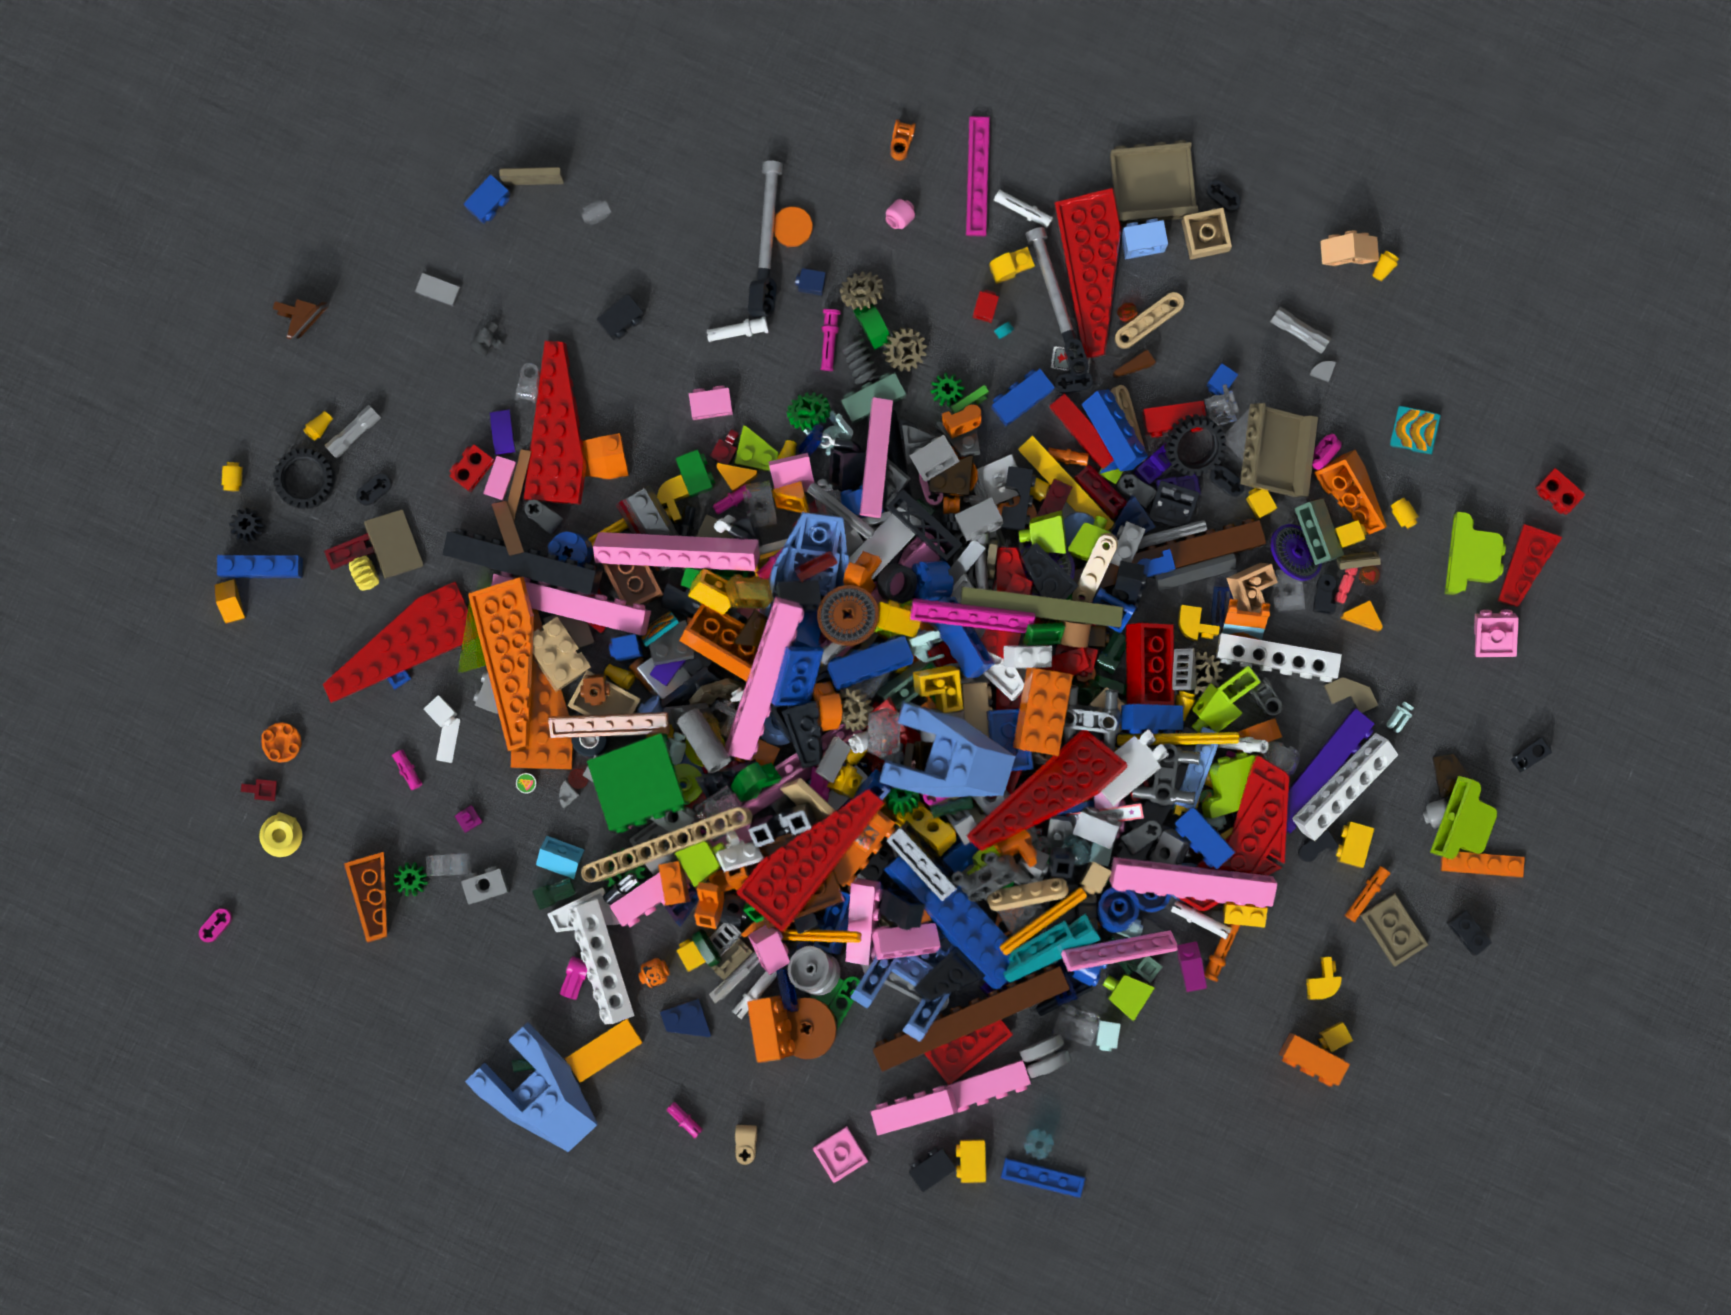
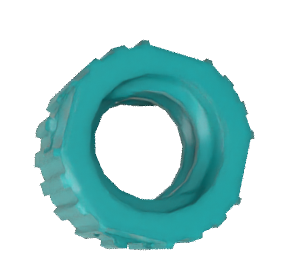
M1008 321L994 330V332L1001 339L1011 333L1014 328Z

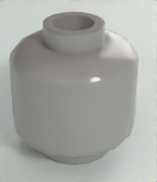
M1441 799L1426 805V811L1423 812L1426 824L1430 823L1433 828L1440 827L1448 805L1446 800Z

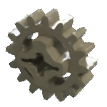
M862 271L860 275L854 273L853 278L847 277V282H842L843 288H840V295L847 307L851 305L852 309L860 307V310H863L864 306L871 308L870 304H878L877 299H882V294L884 293L883 283L877 274L872 276V272H869L865 275L864 271Z
M900 327L899 333L893 330L894 336H887L889 343L883 344L887 347V350L883 351V354L888 355L885 359L886 362H891L890 366L894 369L897 367L899 371H903V369L910 371V366L916 369L917 362L923 363L921 356H926L923 349L927 348V345L922 344L925 340L924 337L919 336L920 333L915 330L913 332V329L909 327L907 330Z
M1197 651L1195 661L1205 660L1202 665L1195 664L1196 669L1201 670L1206 666L1204 669L1206 676L1205 678H1198L1196 685L1199 682L1205 681L1209 685L1212 683L1215 687H1219L1216 681L1223 678L1218 675L1219 672L1223 671V669L1217 668L1220 661L1214 662V655L1208 658L1207 652L1200 656L1199 651ZM1211 665L1214 669V678L1210 675L1209 668ZM1183 671L1181 675H1187V671ZM1209 685L1205 687L1196 686L1194 694L1197 695L1199 691L1203 694Z
M854 686L841 689V692L836 693L840 695L842 704V720L840 725L845 723V729L851 728L852 731L866 728L871 723L869 719L873 718V715L870 713L873 707L869 706L871 700H866L867 693L861 694V688L855 689Z

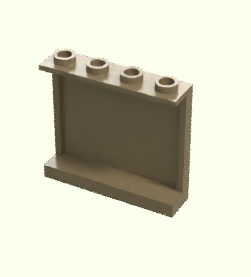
M1185 140L1175 141L1174 144L1166 145V142H1158L1154 146L1137 144L1134 148L1117 146L1114 150H1111L1110 161L1113 189L1115 191L1121 225L1134 222L1144 223L1150 219H1158V221L1183 219L1185 215L1199 213L1195 198L1190 150L1191 142L1186 143Z
M1265 403L1250 404L1240 484L1291 497H1309L1318 417L1301 416L1266 407Z

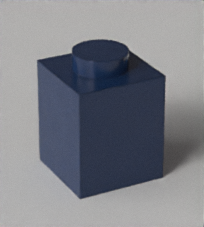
M802 268L801 274L797 273L795 281L798 291L822 296L826 273Z

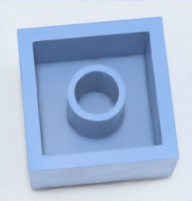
M1150 219L1146 221V224L1138 225V222L1127 224L1121 234L1125 259L1165 252L1168 240L1164 220Z

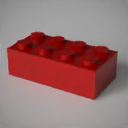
M1135 623L1126 625L1127 705H1174V690H1172L1174 662L1173 624Z

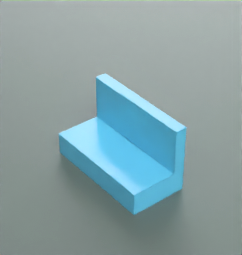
M546 836L540 848L536 865L574 879L584 854V849Z

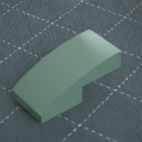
M1150 956L1122 961L1149 983H1151L1162 968Z

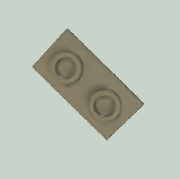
M739 938L721 955L722 961L711 968L718 976L725 980L753 951Z

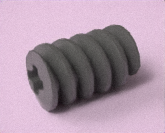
M864 339L847 345L842 351L843 355H849L845 360L848 363L852 362L848 367L850 370H854L852 377H858L855 380L857 385L869 383L879 377L873 376L877 371L876 368L870 369L874 362L867 361L871 354H864L868 347H861V344L865 341Z

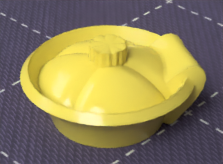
M278 812L277 815L268 818L260 829V843L267 853L276 857H285L294 853L302 841V830L296 817Z

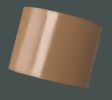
M1061 620V623L1066 627L1060 644L1072 647H1088L1091 624Z

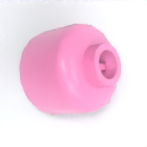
M897 199L886 210V222L894 229H904L915 218L914 206L908 200Z

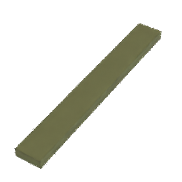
M962 587L960 604L1031 612L1035 613V617L1121 627L1123 607L969 587Z

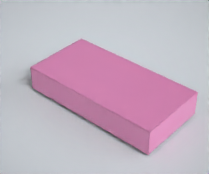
M496 456L483 494L503 501L516 462Z

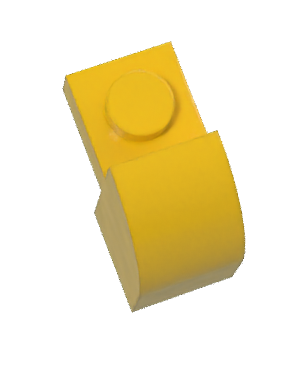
M1028 247L1003 254L989 263L996 284L1014 278L1015 274L1035 266Z
M681 475L664 482L657 494L662 506H668V508H665V511L669 518L673 519L674 523L680 522L682 518L675 502L690 496Z
M1181 605L1178 626L1186 638L1197 641L1198 634H1201L1202 638L1213 639V636L1219 635L1220 626L1200 624L1201 607Z
M1321 957L1322 978L1306 979L1308 999L1329 998L1338 991L1342 978L1340 976L1333 977V973H1336L1335 960L1332 961V957Z

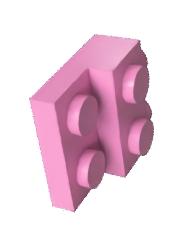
M1504 609L1500 613H1492L1491 610H1481L1480 614H1475V656L1517 657L1518 616L1516 613H1513L1512 610Z

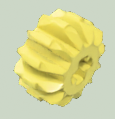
M357 557L349 562V570L360 590H370L379 584L377 571L369 557Z

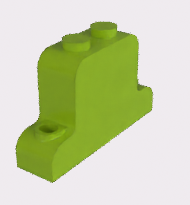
M1456 512L1453 517L1445 594L1456 595L1461 591H1465L1467 580L1490 583L1503 573L1504 565L1501 563V556L1505 554L1506 544L1503 543L1502 536L1498 533L1474 530V519L1468 513Z
M1241 751L1232 758L1229 756L1217 759L1218 762L1210 766L1209 774L1214 795L1208 797L1202 804L1204 817L1213 819L1238 811L1250 767L1256 755Z
M1458 776L1430 853L1454 859L1460 848L1477 854L1484 851L1497 817V811L1494 807L1479 801L1481 792L1479 782Z

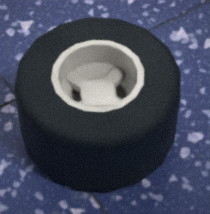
M609 736L571 737L574 749L586 757L601 755L607 749L609 743Z

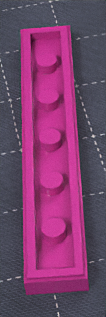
M969 117L966 236H986L990 117Z
M913 599L910 620L1026 633L1028 624H1034L1035 613Z

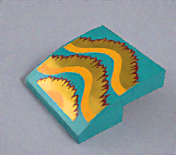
M1399 406L1390 445L1432 455L1441 415Z
M669 610L648 625L646 635L638 636L647 647L679 622Z

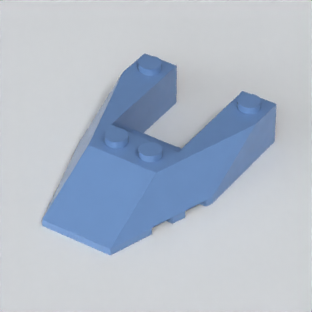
M801 513L771 570L761 602L760 612L769 618L776 597L775 587L778 582L819 580L822 599L833 589L844 586V574L849 564V556L847 554L842 517Z
M903 701L897 722L936 734L925 771L885 760L879 778L880 783L934 797L1004 795L1015 755L962 718Z
M937 929L941 947L936 953L877 960L875 957L850 998L868 1009L891 971L915 986L954 949V946ZM950 993L929 1003L922 998L904 1027L903 1032L920 1042Z
M527 1022L508 1041L536 1071L513 1092L485 1062L465 1082L480 1098L509 1120L569 1152L598 1123L588 1102L583 1097L581 1088L572 1074L570 1065Z

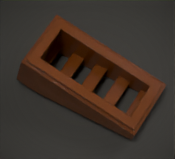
M1145 350L1113 372L1114 378H1119L1152 367L1156 361L1150 352Z

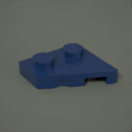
M1133 494L1116 519L1110 532L1116 537L1120 526L1125 527L1126 522L1146 529L1145 533L1153 529L1155 525Z
M692 883L689 884L690 888L688 889L689 902L664 905L679 927L684 923L699 901L697 887H694Z
M699 999L660 1012L666 1032L703 1037L712 1036Z

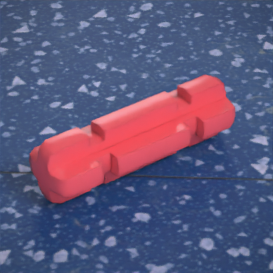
M1358 568L1345 570L1346 574L1343 575L1338 587L1339 592H1336L1334 597L1336 602L1345 603L1347 599L1346 594L1351 589L1355 579L1353 577L1356 576Z

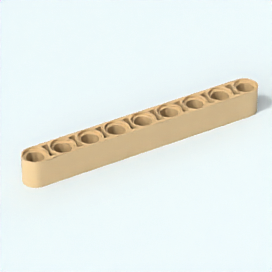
M745 807L725 811L589 863L583 867L582 877L586 882L605 880L744 827L752 821V813ZM740 811L744 814V820L742 822L738 821L737 815ZM720 819L725 821L724 829L719 827ZM703 825L707 829V833L705 836H702L700 833V829ZM683 833L688 835L687 843L682 841ZM665 840H668L670 843L668 850L663 845ZM647 847L651 849L650 857H647L645 854ZM629 854H631L633 857V862L631 864H629L627 861V856ZM610 861H613L615 864L613 871L609 869ZM592 868H594L597 873L595 878L591 876Z

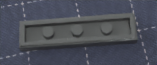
M1234 553L1156 575L1158 591L1236 570Z

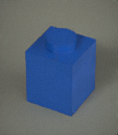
M1221 363L1206 385L1209 388L1208 391L1216 397L1219 395L1223 397L1238 374Z

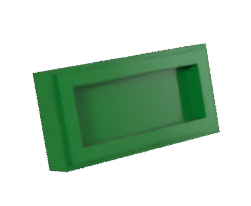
M1063 623L1028 624L1023 643L1026 646L1060 644L1066 626Z

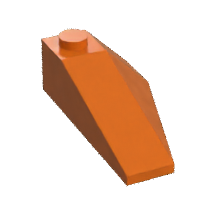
M620 433L583 441V456L586 458L587 464L585 476L602 479L629 476L623 440Z
M1356 450L1340 455L1329 462L1324 468L1314 472L1327 494L1331 493L1339 501L1338 504L1341 507L1344 506L1352 514V518L1355 521L1359 520V523L1364 525L1368 534L1387 527L1366 467Z

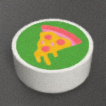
M523 773L517 778L516 787L520 792L528 794L536 789L537 781L533 775Z

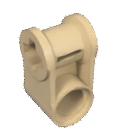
M736 1125V1159L740 1164L746 1165L755 1159L757 1125ZM744 1149H747V1153H751V1157H748L747 1161H744V1157H740V1153H743Z

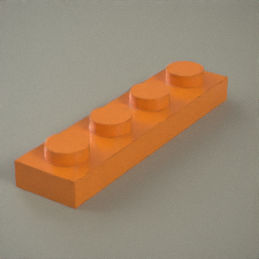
M1458 852L1454 859L1441 857V871L1523 877L1525 857Z

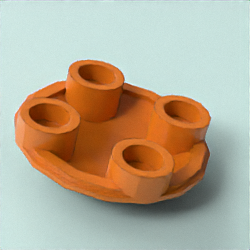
M284 722L274 723L262 733V749L271 761L288 762L300 752L302 745L301 736L298 730L291 724Z

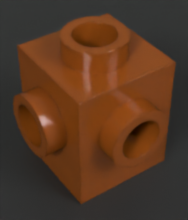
M605 674L584 676L583 685L580 686L581 697H585V703L590 702L591 705H602L603 701L607 700L611 690L610 684L606 683Z

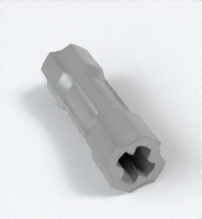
M1279 307L1270 321L1282 330H1286L1321 354L1331 340L1329 336L1305 324L1282 307Z
M368 405L347 427L324 446L335 458L340 457L358 437L371 428L381 417Z

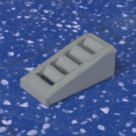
M1195 648L1174 649L1172 690L1196 689ZM1180 655H1189V659H1180ZM1180 663H1188V667H1181ZM1181 671H1188V675H1181ZM1187 679V683L1181 684V680Z
M723 923L710 936V940L721 955L742 932L735 925ZM726 927L734 934L733 937L724 930ZM720 933L729 940L727 943L718 936ZM714 939L723 946L721 949L713 942Z

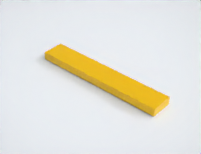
M1033 435L1018 448L1021 454L1050 485L1055 478L1072 486L1066 502L1076 512L1089 514L1094 519L1096 516H1101L1108 520L1104 530L1108 531L1112 528L1114 522Z

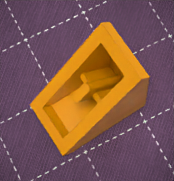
M717 463V470L732 492L757 478L758 473L756 470Z
M801 481L772 490L777 508L798 513H810Z
M235 579L216 584V604L225 623L246 618Z
M1371 601L1344 612L1340 617L1378 632L1383 627Z

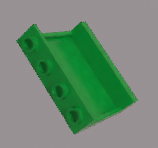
M660 733L587 761L609 831L622 833L629 830L628 826L633 824L636 827L648 823L647 819L654 817V820L666 816V812L671 810L673 813L685 809V805L690 804L689 801L685 800L667 746L669 742L667 734Z

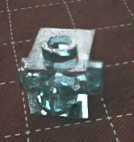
M1040 1128L1029 1131V1135L1025 1136L1027 1142L1023 1143L1026 1153H1031L1032 1157H1037L1038 1160L1048 1157V1152L1052 1151L1051 1146L1054 1145L1051 1134H1046V1131H1041ZM1037 1141L1043 1142L1042 1148H1036L1035 1144Z

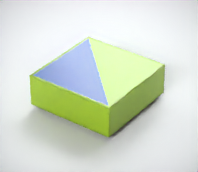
M1113 461L1106 468L1101 469L1099 475L1116 485L1123 471H1120L1115 461Z

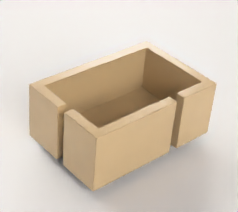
M558 617L542 626V632L539 629L533 632L532 658L555 692H558L585 674L587 670L589 671L591 666L582 652L577 654L578 646Z
M587 670L586 673L584 674V676H585V675H595V674H593L592 672H590V671ZM582 678L568 707L583 715L636 713V709L642 700L606 681V683L610 684L611 690L607 700L603 701L602 705H591L590 702L585 703V697H581L580 686L583 685Z

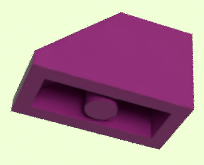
M1197 941L1177 945L1178 962L1186 992L1206 989L1205 974Z

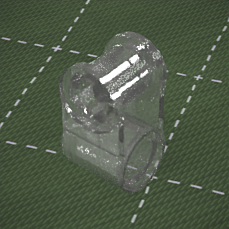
M526 363L522 366L516 389V400L524 399L530 400L532 403L537 402L541 372L536 365ZM530 368L535 369V376L527 378L526 371Z

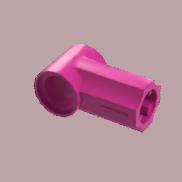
M819 764L812 766L811 784L809 786L828 803L830 788L827 785L829 782L816 772Z
M574 956L571 957L560 995L577 1000L583 981L587 978L588 971L582 959Z

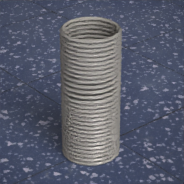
M698 708L692 709L682 715L677 720V724L687 737L694 751H696L698 757H700L709 773L716 772L730 762L731 757L716 737V734H714L715 732H713L703 714H701L702 712Z

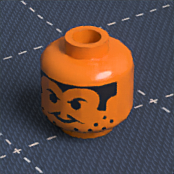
M659 958L643 963L640 968L641 972L638 973L641 983H646L650 988L667 982L670 975L666 962L664 960L661 961Z

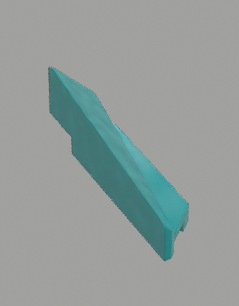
M1086 914L1070 926L1064 921L1011 951L1010 963L1003 975L1009 982H1013L1061 959L1063 950L1091 945L1099 941L1100 937Z

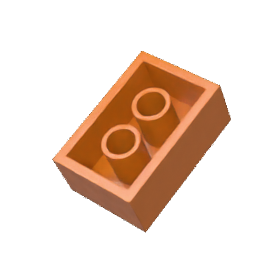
M784 994L747 1001L757 1063L793 1056L795 1043L791 1039L790 1031L792 1025L787 1016L788 1002L784 998Z
M1289 1033L1278 1054L1283 1057L1281 1061L1293 1067H1296V1065L1301 1066V1072L1311 1077H1314V1075L1319 1076L1318 1081L1330 1087L1333 1084L1339 1086L1350 1065L1292 1033Z

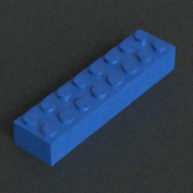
M900 855L883 869L903 891L925 904V911L930 916L931 922L936 923L937 929L954 948L957 946L986 975L983 979L993 990L999 989L1008 981L1003 973L1008 969L1011 952L1005 955L999 947L1008 938L975 901L968 899L967 894L962 891L960 886L941 901Z

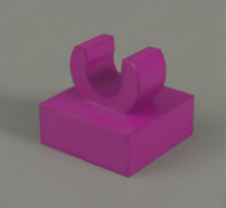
M473 805L455 815L456 820L465 833L483 823Z

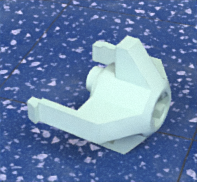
M830 411L829 419L834 423V426L828 427L823 433H828L831 439L838 437L850 440L853 430L845 422L841 414L836 415L834 411ZM806 427L804 432L819 448L826 449L825 453L830 455V449L834 445L826 448L823 447L820 442H827L828 438L821 437V434L816 435L813 430Z
M919 627L915 638L907 636L906 640L912 654L924 663L945 657L944 654L929 658L927 650L932 649L933 644L943 641L939 630L921 631Z

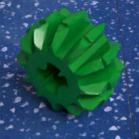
M944 373V379L938 375L936 379L939 383L932 382L931 385L936 389L930 390V393L937 394L933 398L934 402L941 399L939 406H943L945 401L949 408L951 407V401L957 404V398H963L964 395L960 392L964 391L965 388L964 386H958L962 382L961 379L954 381L955 374H952L951 379H948L947 373ZM945 386H949V389H953V391H950V394H946V391H942V389L944 390Z
M893 787L886 795L885 801L889 811L893 810L895 815L901 812L904 817L905 812L912 814L913 809H918L920 795L917 792Z
M406 862V870L399 866L398 870L401 874H394V877L400 878V881H395L394 885L401 884L402 886L398 889V892L405 890V896H409L411 891L413 896H417V889L420 892L425 891L421 884L428 885L429 883L428 881H423V878L429 876L428 873L421 874L425 867L421 866L417 869L418 863L416 862L412 864V868L409 862ZM411 873V876L416 877V880L413 881L412 885L411 882H407V879L410 878L409 874Z

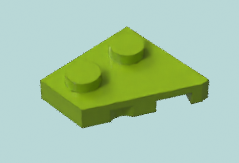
M743 425L735 464L771 472L769 461L777 460L779 453L747 426Z

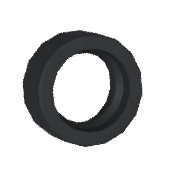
M898 563L886 566L881 571L877 581V589L880 596L887 601L891 600L900 604L909 601L917 589V577L914 571ZM901 572L904 575V585L898 594L892 595L890 583L893 577Z

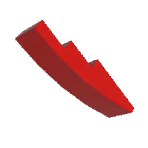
M1065 393L1049 406L1050 410L1063 422L1065 428L1077 439L1081 447L1089 453L1102 469L1114 461L1096 428Z

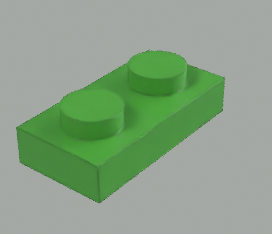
M983 385L952 406L951 412L955 414L964 410L968 405H974L975 403L980 405L988 399L986 396L989 394L986 386Z

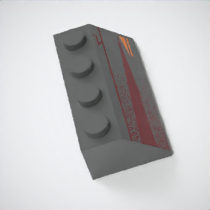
M651 485L615 504L632 534L680 536ZM651 566L655 574L670 568L667 566Z

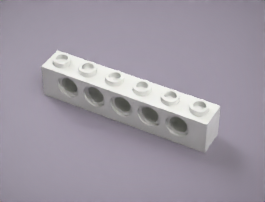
M1221 633L1218 639L1215 659H1220V663L1227 665L1237 662L1240 663V667L1249 665L1252 668V665L1259 666L1262 671L1272 672V669L1280 670V674L1292 675V672L1299 673L1302 678L1312 679V676L1320 677V681L1332 682V679L1338 678L1342 654ZM1235 646L1242 648L1243 655L1241 657L1233 654ZM1254 650H1260L1263 653L1262 660L1254 659ZM1275 653L1282 655L1283 662L1281 664L1273 661ZM1294 657L1302 659V667H1296L1293 664ZM1315 660L1322 662L1323 668L1321 671L1314 669L1313 662Z
M1375 733L1292 818L1304 835L1315 841L1398 756L1389 740Z
M598 899L588 900L568 907V917L575 929V939L582 951L581 958L588 970L587 977L594 989L593 996L598 1002L601 1020L604 1021V1024H614L634 1016ZM586 919L589 921L588 928L585 926ZM592 938L595 940L594 948L591 945ZM598 958H600V960H601V966H600V967H599L598 964H597ZM605 977L607 979V986L603 983ZM610 997L614 1000L612 1006L610 1005Z

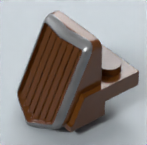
M297 299L295 307L275 301L273 309L278 310L277 315L292 318L287 339L295 341L300 339L329 307V303L321 302L315 305Z

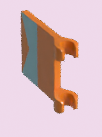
M1230 599L1222 633L1262 640L1266 623L1270 616L1271 604L1262 603L1261 612L1255 613L1237 610L1238 599Z

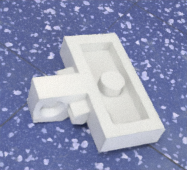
M735 830L727 833L725 838L727 842L726 849L717 851L716 855L724 872L751 865L763 859L759 848L755 847L754 842L744 843L743 840L739 841Z

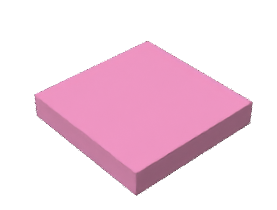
M808 453L769 461L774 489L801 481L804 491L807 492L809 486L814 483Z
M847 1126L812 1148L833 1183L869 1162Z

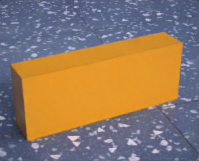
M627 1018L566 1057L565 1060L581 1083L643 1043V1041Z

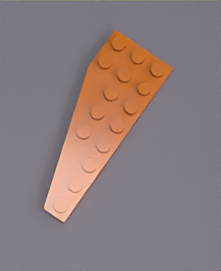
M519 577L468 594L508 751L529 746L534 615L524 577Z
M532 608L534 615L533 632L537 629L542 632L539 612L537 609ZM533 658L529 746L511 751V768L572 770L571 737L550 738L548 718L551 716H569L562 689L555 692Z

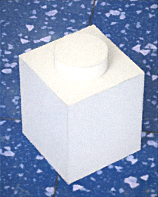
M439 695L424 708L428 715L442 728L444 726L449 727L456 720L455 716L457 713Z

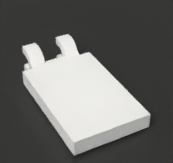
M1149 729L1142 734L1139 740L1134 736L1114 752L1127 763L1128 768L1101 792L1113 806L1159 770L1161 766L1158 762L1169 755L1162 744L1156 747L1153 752L1148 746L1154 743L1156 739Z

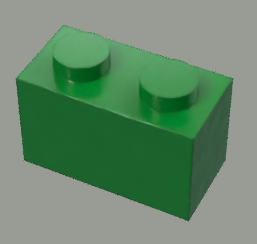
M697 449L675 458L691 498L713 490L712 484L715 481L712 473L706 472L705 465L708 463L704 453L699 454Z

